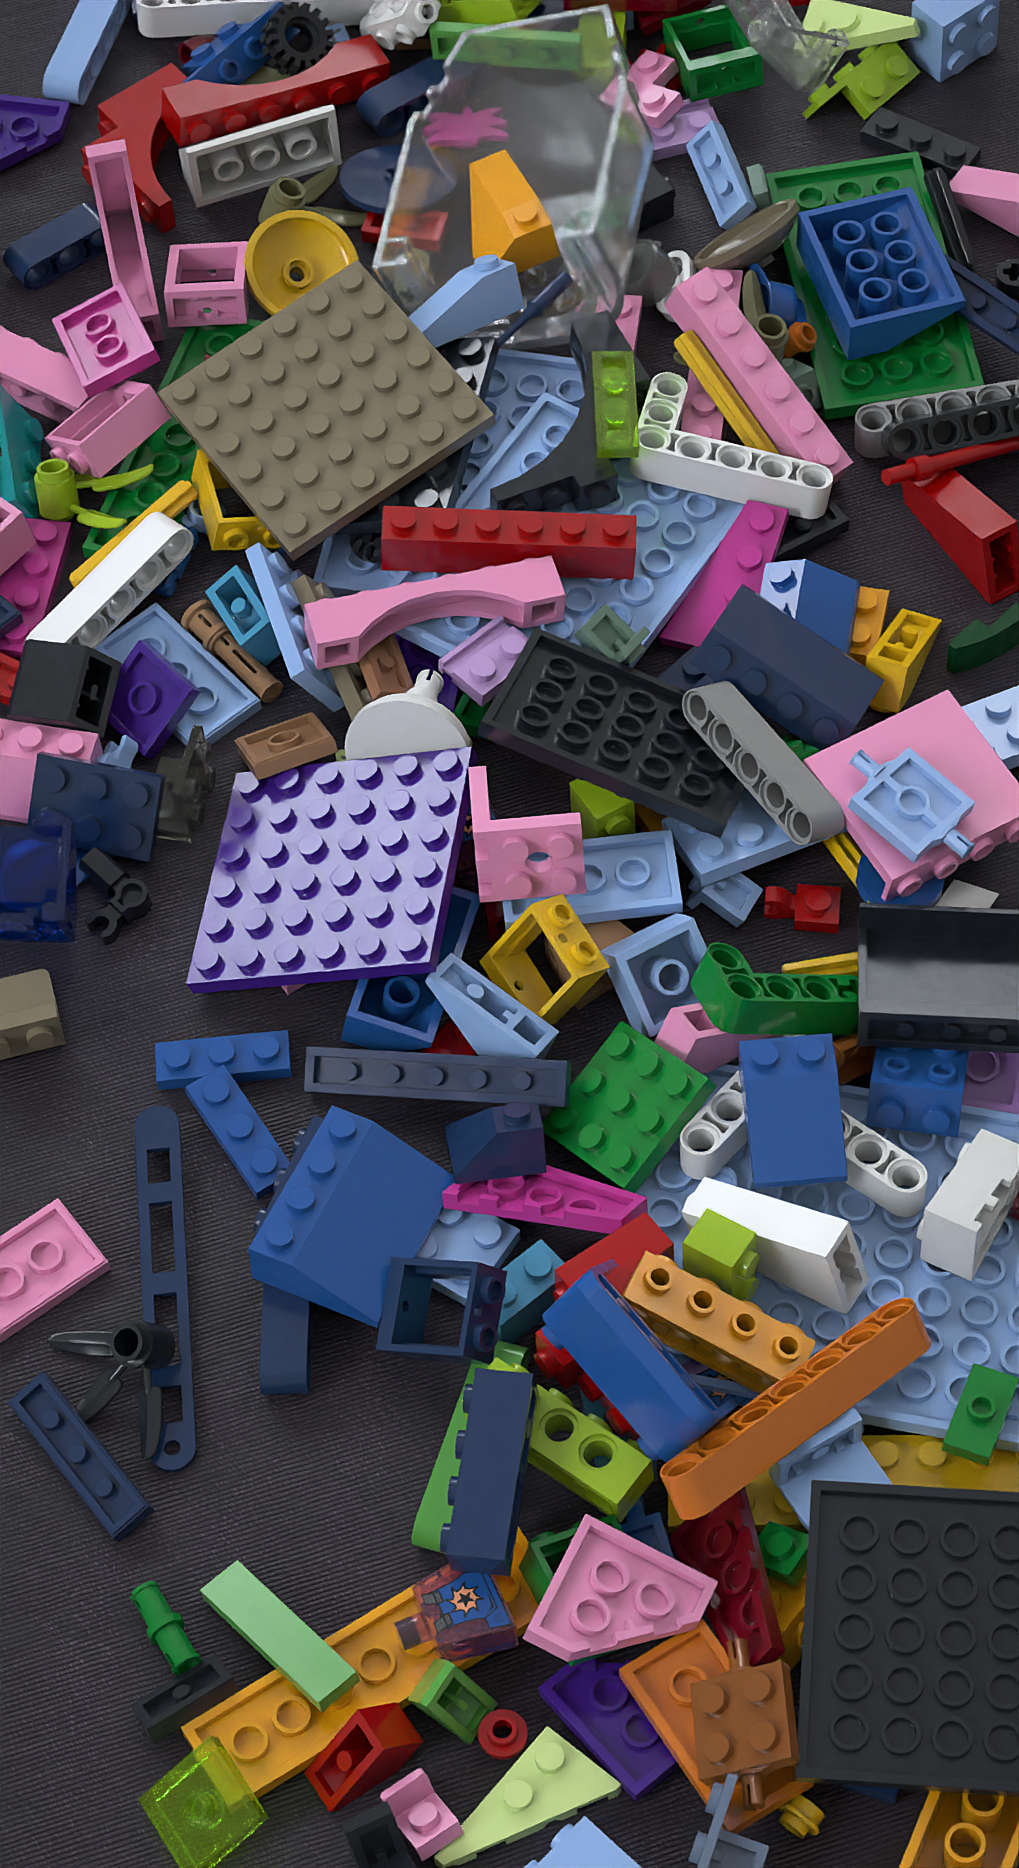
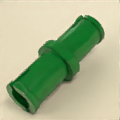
M148 1581L136 1587L132 1591L130 1600L137 1607L148 1626L146 1631L148 1638L152 1644L159 1645L172 1668L173 1674L177 1677L199 1662H202V1658L195 1651L184 1632L185 1622L179 1613L171 1610L157 1582Z

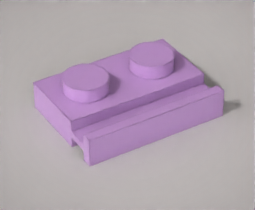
M709 98L690 102L689 99L683 100L684 105L661 129L635 121L642 143L652 161L689 153L686 144L711 120L719 123L713 107L709 104Z
M498 615L440 658L438 671L442 674L446 672L452 677V682L480 706H483L497 695L529 638L514 626L510 628L504 623V618Z

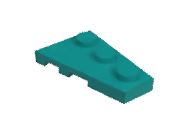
M0 384L1 498L22 511L25 518L38 519L39 504L34 476L37 473V466L42 462L41 441L44 436L43 429L36 418H32Z

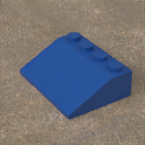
M912 187L798 212L796 247L847 360L885 352L965 306L966 300Z
M331 1106L248 1248L252 1278L378 1328L381 1321L391 1257L417 1258L444 1209L442 1192L455 1182L454 1176L374 1121Z

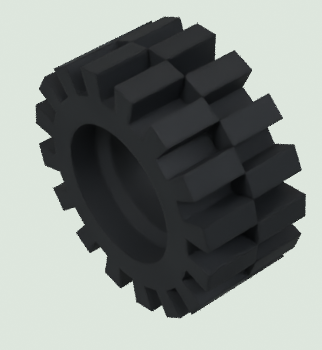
M292 2L289 6L287 4L283 5L267 20V23L261 30L264 34L260 37V44L267 45L261 50L263 56L265 57L270 54L272 59L268 64L273 67L278 63L280 65L278 72L282 75L290 70L289 77L309 69L328 55L334 46V42L329 41L334 36L333 29H325L330 23L328 18L326 17L321 21L318 16L322 11L318 8L310 12L311 4L304 2L299 7V2ZM295 27L305 34L309 42V48L306 52H298L288 44L285 38L287 28Z

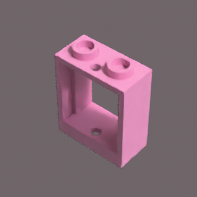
M248 241L170 245L164 287L168 327L247 323L250 290L246 282L243 261ZM216 269L215 273L208 272V270ZM234 279V281L180 284V282ZM208 307L212 311L210 313H206L203 311V309Z
M123 380L111 389L93 396L47 435L45 440L52 449L50 451L52 459L66 460L69 463V467L81 475L86 474L101 478L172 416L151 385Z

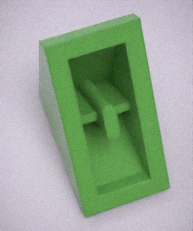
M442 1659L433 1660L407 1699V1701L468 1744H471L478 1734L479 1725L483 1718L492 1712L498 1704L455 1664Z

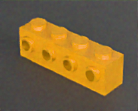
M648 1251L644 1253L622 1294V1297L661 1342L758 1394L763 1393L807 1361L817 1342L806 1336L799 1327L790 1323L779 1322L764 1314L756 1304L746 1300H738L721 1291L719 1286L713 1281L706 1278H697L678 1268L677 1264L670 1258L654 1255Z

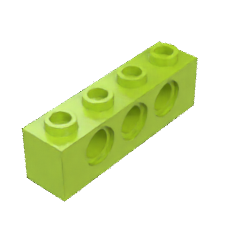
M497 1357L487 1368L529 1373L521 1365L512 1363L509 1366ZM537 1384L539 1393L528 1462L608 1516L614 1514L618 1522L621 1523L654 1480L652 1460L643 1452L636 1441L628 1439L624 1442L612 1434L609 1425L600 1417L591 1413L586 1417L573 1408L572 1402L562 1392L554 1388H550L547 1391ZM464 1413V1414H465V1419H466V1421H467V1419H468V1414H467V1413ZM560 1430L572 1433L565 1441L557 1442L549 1438L554 1432ZM597 1456H605L611 1459L604 1467L596 1468L588 1464L592 1458Z

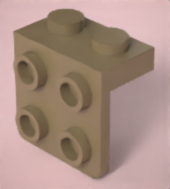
M37 969L0 978V1060L66 1044L49 972L45 969Z

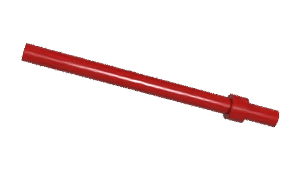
M1019 436L972 445L932 457L924 454L907 459L905 464L884 469L881 473V479L886 486L907 480L914 483L927 480L936 472L1019 450Z

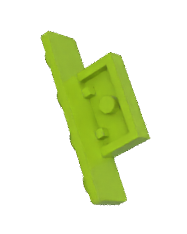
M900 40L883 43L881 46L878 44L868 46L858 55V58L862 61L854 67L849 62L833 76L837 82L835 85L829 88L824 83L807 98L812 104L802 114L808 119L841 91L865 120L879 106H882L916 77L920 71L897 44Z

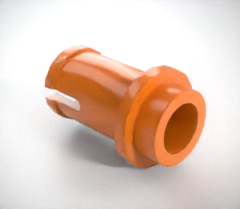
M795 322L789 327V338L783 359L792 358L800 352L807 353L813 349L814 343L817 341V334L812 325L807 322Z

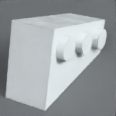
M981 1128L972 1143L966 1142L955 1167L924 1209V1217L916 1235L917 1239L922 1240L921 1260L972 1281L1019 1193L1018 1143Z

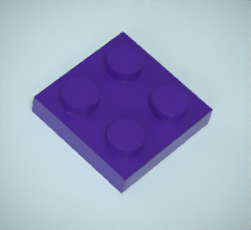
M139 639L121 665L108 722L122 736L127 735L137 742L138 751L144 757L154 759L201 691L149 642Z

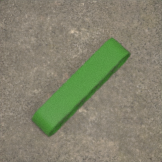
M498 1340L493 1360L497 1357L509 1366L512 1363H517L527 1370L530 1350L523 1346ZM471 1364L414 1523L412 1532V1545L441 1553L440 1536L444 1523H451L453 1506L448 1505L449 1481L451 1476L458 1477L461 1462L460 1459L455 1457L456 1437L459 1430H466L467 1425L461 1400L463 1399L466 1384H473L475 1369H487L489 1365Z

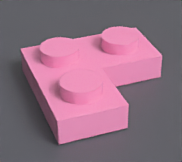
M646 50L600 99L602 106H605L610 113L661 129L684 105L679 92L664 88L679 71L676 60Z

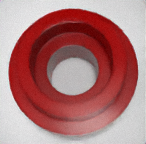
M507 1709L490 1712L479 1725L478 1739L480 1746L485 1753L496 1759H509L518 1755L524 1749L528 1740V1730L524 1719L518 1713ZM500 1726H506L512 1730V1733L507 1738L500 1739L494 1735V1731Z

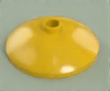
M289 210L269 217L257 227L247 243L243 265L246 272V282L251 294L259 305L273 316L358 260V255L347 234L330 219L311 211ZM289 273H298L301 281L296 282L292 280Z

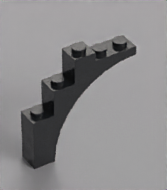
M608 310L571 322L569 349L580 371L584 390V398L575 422L563 441L543 461L521 476L490 489V510L543 512L549 509H558L565 503L572 502L580 513L593 508H602L616 501L618 473L610 460H617L632 452L634 424L626 412H633L644 406L649 391L650 377Z

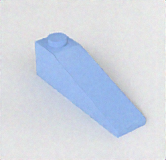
M484 255L475 259L474 265L460 270L408 318L436 348L524 309L515 263L499 259L497 255Z

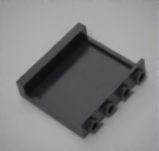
M860 903L857 933L858 1046L1019 1053V910Z

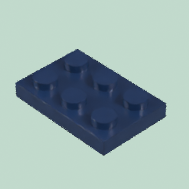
M44 751L39 752L36 759L26 837L87 850L99 847L106 854L150 862L154 859L166 775Z

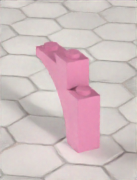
M125 139L85 146L113 286L122 282L151 341L164 340Z

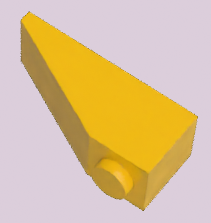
M901 609L866 658L865 667L884 679L883 684L869 704L872 709L884 713H899L912 693L941 627V619Z

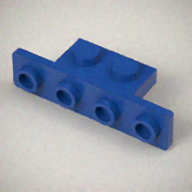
M275 2L253 22L237 24L235 21H232L218 29L216 32L218 37L215 40L199 46L191 53L192 59L182 67L188 77L182 83L202 80L216 84L240 85L272 57L270 54L265 57L263 56L261 50L267 45L260 44V37L264 34L261 30L267 23V20L285 4L283 2ZM295 27L287 28L285 31L286 41L289 43L299 34L300 30Z

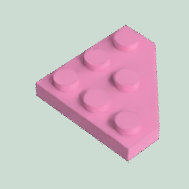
M585 1514L523 1639L569 1662L695 1630L718 1581Z

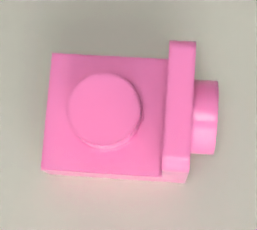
M421 1768L416 1769L403 1779L397 1781L380 1795L383 1803L388 1802L403 1839L422 1862L464 1834L458 1819L434 1792L427 1774Z

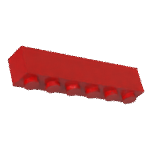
M383 506L381 570L465 573L480 570L486 566H500L520 562L527 558H541L552 555L559 577L633 580L636 556L637 515Z

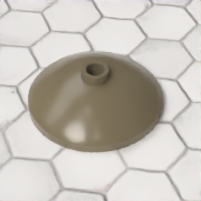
M792 198L777 202L754 213L706 245L695 256L693 263L698 270H702L707 266L710 269L743 270L750 267L753 263L759 264L761 268L767 266L774 260L772 253L788 238L798 218L800 206Z

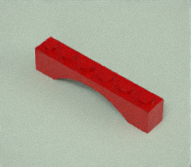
M371 34L336 43L329 54L316 65L300 74L280 81L256 85H228L194 80L163 88L162 120L179 147L191 145L332 104L336 106L359 100L361 95L368 89L389 79L390 62Z

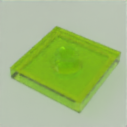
M209 1736L138 1799L179 1868H212L269 1818L219 1738Z

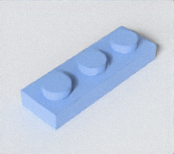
M711 120L686 144V148L719 226L728 230L744 220L757 208V205L723 126Z

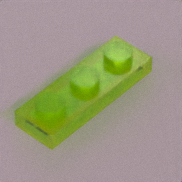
M592 351L591 365L597 458L639 457L640 444L633 351Z

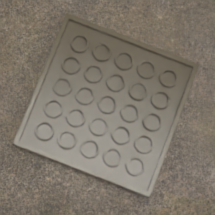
M358 260L157 392L164 406L293 561L497 424L492 411Z

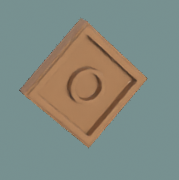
M314 712L306 713L234 740L238 754L257 780L338 752L334 737Z

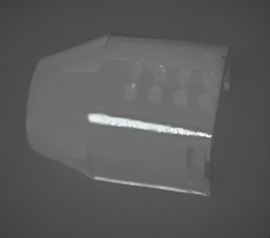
M608 4L464 30L442 66L446 73L439 87L430 85L425 93L429 100L428 105L423 113L414 111L408 121L372 270L385 292L409 317L460 270L474 265L469 164L505 149L539 198L553 226L560 256L517 274L524 309L456 339L495 336L497 340L522 316L527 307V301L535 298L561 271H565L572 277L573 283L542 312L543 315L541 317H535L527 321L500 349L520 351L570 343L572 321L605 310L609 311L614 321L621 314L653 161L654 142L620 32ZM569 217L575 230L566 228V231L562 232Z

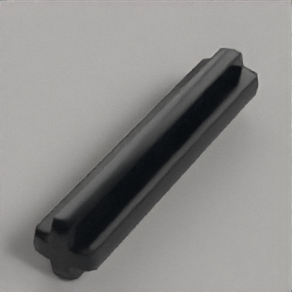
M934 168L932 171L926 172L923 179L949 255L953 260L974 272L977 269V262L946 173L941 168Z

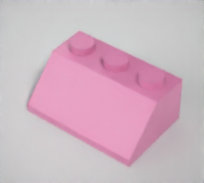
M0 718V819L28 823L37 753L44 751L96 762L97 757L103 755L99 734Z

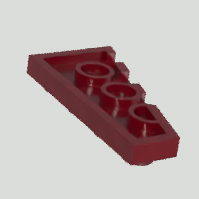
M744 1486L706 1515L696 1519L685 1520L669 1538L681 1563L718 1581L705 1612L728 1658L727 1642L729 1640L735 1642L734 1639H746L748 1641L750 1666L757 1667L776 1662L785 1653V1648L746 1487Z

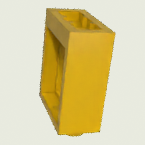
M197 450L191 478L194 488L198 493L197 499L212 551L248 549L258 542L265 548L281 547L256 516L223 518L215 489L232 487L202 450Z
M564 894L532 903L479 961L496 986L550 1025L556 1024L610 968ZM542 931L571 974L569 980L554 995L525 951ZM514 984L517 985L520 988V990L516 989Z

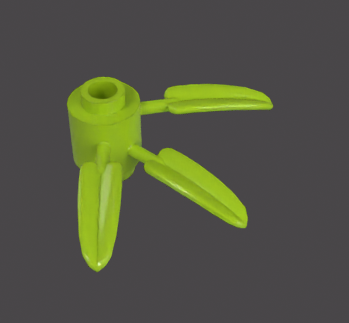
M63 459L43 461L37 466V473L34 476L40 514L51 521L61 522L69 521L73 518V515L78 514L77 521L84 525L101 529L118 528L126 523L127 520L80 507L77 489L92 487L93 491L101 492L127 486L150 475L154 465L150 464L126 473L99 478L79 473L75 475L74 470L69 467V463Z

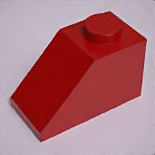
M397 1702L357 1709L304 1773L328 1810L334 1812L397 1773L423 1743V1740Z

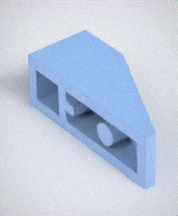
M452 953L437 966L436 972L428 975L425 981L478 1056L544 1060L559 1033L549 1023Z

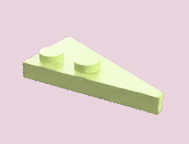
M811 0L794 49L800 59L918 37L921 30L917 25L916 19L834 0Z
M547 1726L461 1825L464 1834L442 1848L434 1856L435 1864L440 1868H446L447 1866L466 1863L477 1858L476 1853L503 1841L506 1844L512 1843L544 1829L551 1821L564 1820L576 1815L577 1809L604 1797H607L608 1800L615 1798L621 1793L622 1785Z

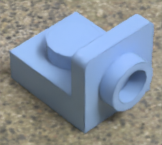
M740 872L703 887L693 877L688 885V888L693 892L685 905L694 909L702 902L737 928L745 921L763 889Z

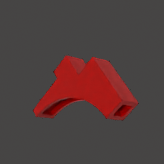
M172 63L97 105L100 123L97 126L102 137L87 145L125 139L138 210L147 223L153 222L163 233L176 227L172 200L162 189L155 176L160 153L171 136V132L162 120V89L181 84L187 79ZM83 147L81 148L84 166L81 167V171L87 183L93 187L86 149Z
M644 1212L554 1269L555 1290L553 1291V1297L557 1301L591 1267L612 1258L619 1266L606 1278L622 1295L644 1253L648 1251L654 1255H662L674 1261V1243L648 1213ZM542 1329L535 1332L537 1353L534 1354V1359L541 1372L548 1379L554 1376L564 1390L578 1382L588 1400L591 1402L598 1401L607 1411L606 1417L613 1430L619 1436L627 1435L629 1439L637 1442V1439L641 1436L566 1348L558 1350L546 1338Z

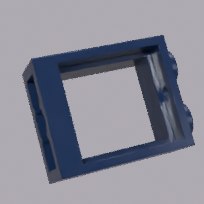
M391 1257L376 1350L408 1359L490 1365L493 1362L494 1351L498 1341V1327L502 1302L506 1291L507 1271L472 1261ZM433 1279L469 1281L459 1347L422 1344Z

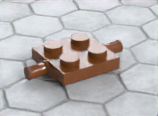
M734 1639L735 1642L732 1640L727 1642L730 1670L718 1677L690 1684L699 1780L707 1786L713 1785L714 1782H725L728 1773L738 1776L737 1781L741 1782L743 1809L756 1811L757 1808L763 1809L765 1807L762 1778L776 1769L800 1763L790 1666L782 1660L757 1667L750 1666L748 1641L746 1639Z

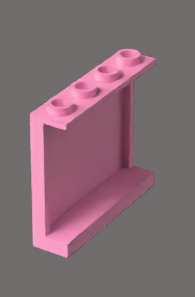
M945 690L804 759L803 764L841 806L844 813V827L886 884L881 896L885 902L898 895L907 897L913 894L924 882L934 877L942 879L949 876L960 864L971 858L974 861H978L986 857L995 846L1007 840L1010 843L1019 840V783L949 690ZM910 747L975 802L973 810L957 825L956 830L975 844L971 853L962 859L948 845L941 843L938 846L932 847L916 863H913L848 808L850 799L866 785L868 780L864 774L849 764L854 754L862 749L874 761L882 765L895 760Z

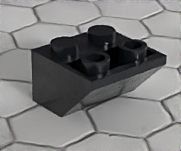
M28 639L24 643L6 717L14 721L97 733L99 738L103 739L122 662L86 645Z

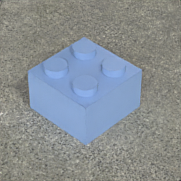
M915 0L912 2V18L916 19L921 32L918 37L910 39V59L941 83L953 74L960 73L967 65L981 56L988 55L997 47L1000 0Z
M675 913L600 950L610 966L607 970L631 1027L642 1035L652 1037L658 1034L671 1008L700 1003L690 983L707 947L694 917Z

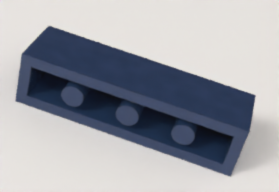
M476 1368L473 1384H466L463 1413L468 1414L466 1430L458 1431L455 1445V1457L461 1460L458 1477L451 1476L448 1486V1505L453 1506L451 1523L443 1524L440 1536V1552L446 1553L450 1567L454 1571L501 1576L511 1575L539 1393L534 1374Z

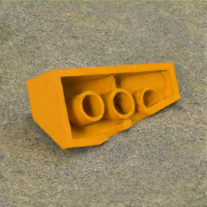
M504 149L470 163L472 252L474 260L484 255H497L499 259L515 263L518 274L559 257L560 252L552 223L539 198L508 152Z

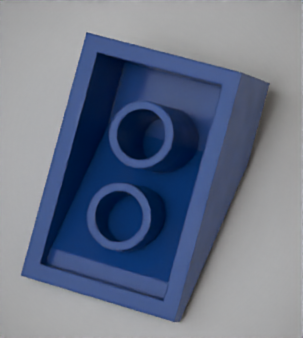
M832 1033L739 1041V1078L754 1189L847 1181L848 1174L838 1073Z

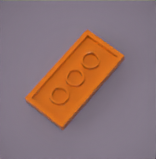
M702 1618L695 1630L676 1634L619 1669V1677L707 1805L713 1785L707 1786L699 1780L690 1684L718 1677L730 1670V1665L724 1648ZM796 1764L776 1769L762 1778L765 1807L763 1809L757 1808L756 1811H748L743 1809L741 1782L736 1781L721 1828L737 1834L814 1786V1783L796 1782Z

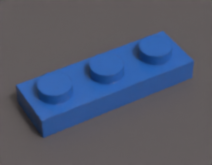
M288 1030L155 1043L158 1090L185 1088L222 1065L226 1067L236 1083L292 1077Z
M222 1065L186 1086V1095L256 1199L273 1191L277 1174L283 1167L287 1168L290 1161L226 1067Z

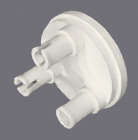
M426 669L418 674L414 687L406 693L381 697L369 703L357 713L346 734L345 756L346 760L472 747V740L459 719L449 709L437 702L436 698L444 685L442 676L438 672L433 671L430 680H427L430 670Z

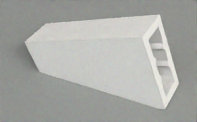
M707 1177L703 1178L695 1192L691 1193L685 1201L681 1212L689 1232L706 1208L756 1232V1253L760 1255L756 1272L842 1314L847 1315L869 1281L850 1223L847 1220Z

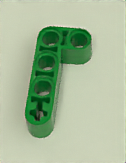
M716 942L708 946L691 979V988L710 1021L720 1030L730 1034L816 1035L832 1033V1035H851L858 1030L857 976L753 973L740 951L726 943Z

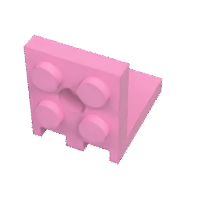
M486 766L468 767L480 903L586 893L580 812L491 820ZM535 852H544L550 855L541 862H534L528 859V856Z

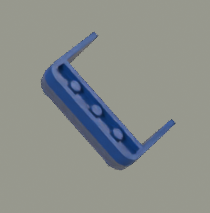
M612 1258L591 1267L542 1315L546 1323L542 1328V1332L558 1350L566 1348L641 1436L637 1439V1443L643 1452L654 1462L662 1459L667 1463L700 1439L738 1404L733 1398L729 1399L719 1408L712 1402L606 1278L619 1266Z

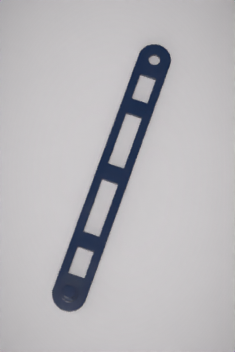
M155 1105L143 1110L138 1115L134 1125L143 1321L156 1323L155 1297L177 1295L180 1364L152 1371L153 1386H159L162 1390L181 1388L183 1421L162 1424L160 1443L156 1454L151 1458L157 1468L173 1473L184 1470L193 1462L197 1453L180 1122L177 1114L171 1108ZM169 1150L171 1181L149 1184L148 1153ZM172 1204L175 1271L153 1274L150 1206ZM170 1443H178L181 1446L180 1451L176 1455L166 1454L165 1449Z

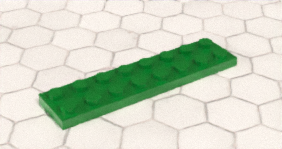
M203 309V311L206 313H210L212 311ZM248 318L246 324L188 326L157 392L204 362L206 354L213 356L263 323V321ZM171 413L172 417L125 457L118 474L133 471L150 464L154 465L153 471L150 475L135 483L110 490L99 511L110 516L126 519L127 522L118 528L112 529L92 527L82 547L85 558H90L179 481H189L193 485L192 472L197 450L201 449ZM188 506L173 518L180 525L184 515L187 513Z

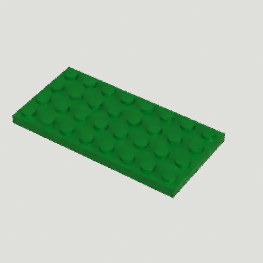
M918 151L765 174L772 205L793 198L800 206L799 212L912 187L942 252L947 255L940 226L923 179L924 170ZM797 218L788 238L781 245L790 285L795 288L797 297L804 305L807 323L812 325L817 334V341L814 343L813 349L808 352L811 367L815 369L818 379L820 403L825 420L854 416L858 409L871 403L984 385L967 322L956 313L948 315L885 352L847 360L796 247Z

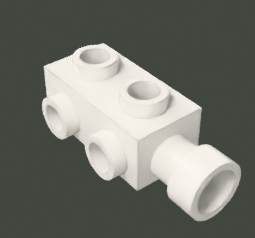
M376 0L369 11L370 14L365 15L360 22V33L362 36L371 34L381 47L388 50H393L396 44L400 42L412 44L415 38L424 36L430 24L436 21L442 4L438 0Z

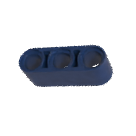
M91 202L83 203L14 241L4 252L3 262L25 288L36 290L104 253L106 248L97 206Z
M263 1283L259 1363L261 1394H309L311 1386L314 1302Z

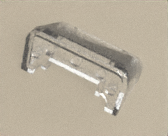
M725 0L752 48L795 91L809 94L814 93L823 85L850 44L842 30L831 28L827 33L805 30L787 0Z

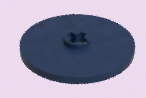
M387 145L362 151L351 157L343 165L339 175L341 192L348 201L361 209L383 215L399 216L426 212L443 204L452 195L455 188V172L446 159L430 150L408 145Z

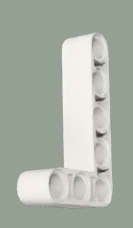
M664 372L654 376L634 435L629 469L633 475L646 481L742 504L752 500L788 509L789 515L805 519H816L824 515L833 483V474L828 468L805 460L679 431L688 384L683 377L675 373Z
M739 1070L689 1121L681 1132L680 1165L683 1172L695 1180H703L704 1177L712 1178L748 1141ZM841 1110L848 1180L844 1182L899 1217L916 1215L925 1205L927 1184L925 1166ZM731 1118L735 1119V1121H725L723 1119ZM696 1149H706V1150H708V1151L697 1152V1151H694V1150H696ZM862 1161H872L874 1163L864 1164ZM907 1185V1186H910V1187H912V1188H911V1189H902V1188H900V1187H898V1186Z

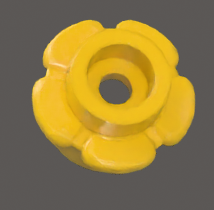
M798 1795L778 1808L783 1813L779 1822L794 1835L803 1839L807 1833L812 1835L819 1834L820 1829L818 1826L825 1815L815 1804L802 1795Z

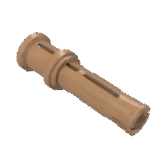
M208 600L197 601L186 610L182 617L181 625L187 632H194L203 642V648L213 655H219L264 703L271 702L279 696L283 689L282 682L276 679L258 659L240 647L225 622L214 613V606Z

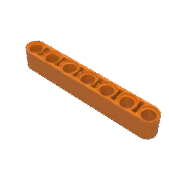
M899 1298L884 1304L663 1465L660 1470V1476L678 1517L690 1520L711 1512L930 1349L932 1343L914 1300L911 1298Z

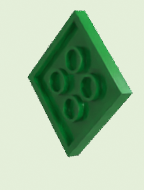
M620 1021L570 1086L569 1107L555 1106L542 1122L543 1131L552 1140L621 1189L636 1193L680 1136L683 1128L696 1115L717 1086L709 1078L623 1021Z

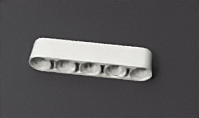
M161 512L151 513L30 632L26 640L34 639L86 645L95 649L189 554L193 546L194 538L192 533Z

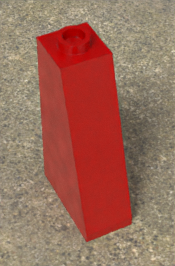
M953 468L933 473L930 479L914 483L910 480L901 482L904 503L990 605L1019 590V534L1017 521Z

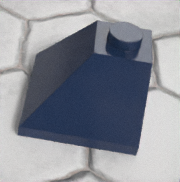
M512 1102L505 1106L491 1107L444 1126L455 1184L546 1173L544 1131L537 1102Z

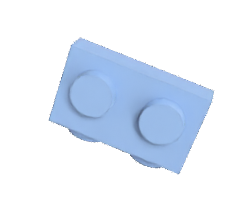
M854 1406L769 1468L770 1478L808 1533L811 1480L893 1485L861 1440L863 1419Z

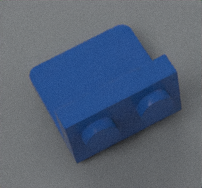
M877 1047L870 1081L866 1126L958 1138L969 1051Z

